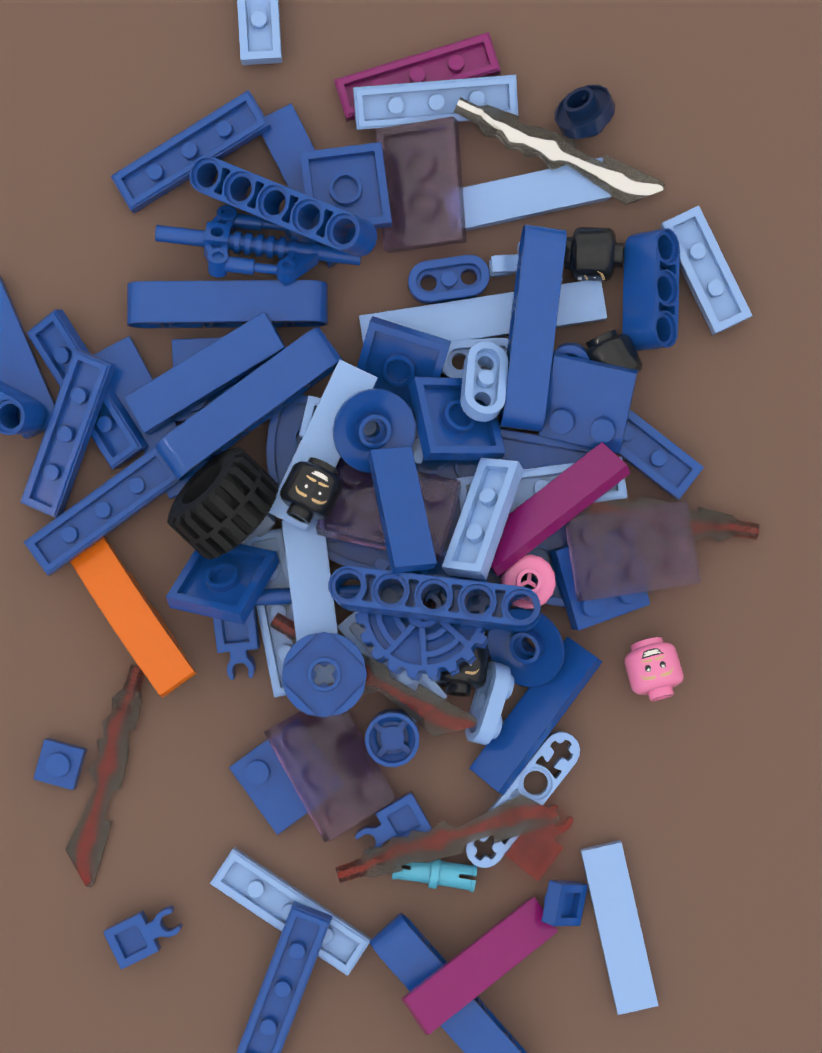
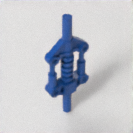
M230 205L219 207L217 216L211 222H207L205 230L156 225L155 229L156 242L204 247V256L208 262V272L216 278L224 277L228 272L249 275L259 272L276 274L277 279L281 283L290 284L316 266L318 261L360 266L361 257L352 256L330 246L322 245L318 241L258 216L237 213L236 208ZM245 229L261 232L262 229L284 231L286 237L280 236V239H276V236L269 235L268 238H265L264 234H258L255 237L253 233L247 232L246 235H242V232L236 230ZM232 250L233 254L239 255L241 252H244V255L247 256L255 253L256 257H262L263 254L267 255V258L278 256V259L281 260L277 265L255 263V259L229 256V251Z

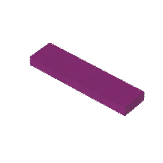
M487 32L334 79V83L346 122L355 120L353 87L490 77L500 75L501 69L490 34Z
M601 442L508 515L490 569L497 577L627 477L630 474L627 464Z
M535 897L528 898L401 998L426 1035L431 1034L558 932L555 926L541 922L543 908Z

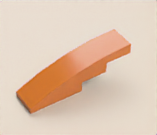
M103 537L70 561L111 627L162 698L197 674L160 613L150 604L136 579L125 568L106 537Z

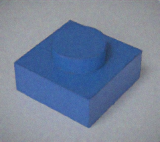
M51 738L44 739L33 779L70 790L76 789L87 748Z
M549 880L548 890L544 898L541 922L552 926H580L588 885L578 881Z

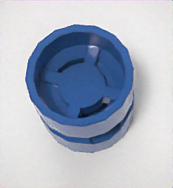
M389 708L380 711L371 719L366 730L365 745L368 754L375 762L385 767H398L408 763L415 756L419 748L420 735L417 723L413 721L407 712L401 709Z

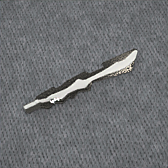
M461 97L454 110V113L475 123L484 136L497 138L505 149L521 151L524 158L539 157L552 171L568 165L624 205L659 193L665 188L664 182L607 155H604L601 162L578 151L575 140L542 127L526 125L518 121L520 116L489 105L478 106Z

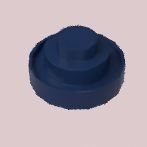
M587 85L573 90L559 103L555 110L554 119L562 134L570 139L594 137L601 133L604 127L611 121L615 113V103L607 88L601 85Z

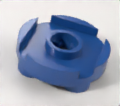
M327 632L310 634L298 640L286 654L282 671L284 691L291 703L308 715L324 718L340 715L352 708L364 692L367 677L364 657L358 647L342 635ZM317 664L323 667L332 664L336 668L332 673L336 681L331 686L325 682L318 686L313 681L317 676L313 670Z

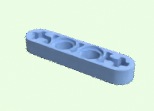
M565 731L550 733L507 792L497 798L469 834L465 849L468 859L474 865L488 868L498 863L576 764L580 756V747L578 741L571 734ZM566 739L570 742L567 749L571 754L567 759L561 756L557 758L552 766L558 769L559 772L556 776H553L545 766L536 762L540 756H543L548 762L554 754L553 749L550 747L554 741L561 744ZM540 771L546 776L547 785L541 793L531 794L525 790L523 785L524 778L529 772ZM505 804H515L521 809V819L514 826H505L498 820V812ZM492 821L499 832L509 836L505 841H502L499 835H497L491 844L494 854L489 856L484 853L481 857L475 855L477 847L474 842L477 839L484 842L489 838L492 830L487 828L486 825Z

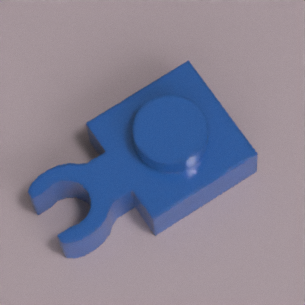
M255 606L244 625L213 618L217 653L230 652V661L227 665V675L230 680H234L236 677L235 665L238 663H243L248 667L249 678H252L256 671L255 660L249 654V650L260 647Z
M410 791L377 810L375 814L380 824L362 827L357 831L355 838L357 840L365 834H370L375 838V845L364 852L365 856H372L389 839L397 850L432 830V826L414 794Z
M174 906L163 908L150 921H148L142 910L103 931L121 970L158 952L161 949L157 940L158 937H171L181 930L182 923L173 928H168L163 923V916L172 913L175 910Z

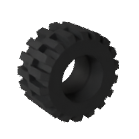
M241 447L229 449L207 462L185 484L171 506L167 523L204 558H217L241 544L261 524L277 497L278 483Z

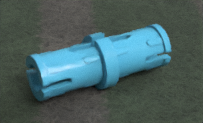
M398 852L395 853L394 864L409 866L411 869L393 867V880L400 879L427 883L428 888L436 889L437 885L474 892L476 880L459 877V874L477 876L478 866L474 864L467 865L441 861V856L435 855L432 856V859L404 855Z

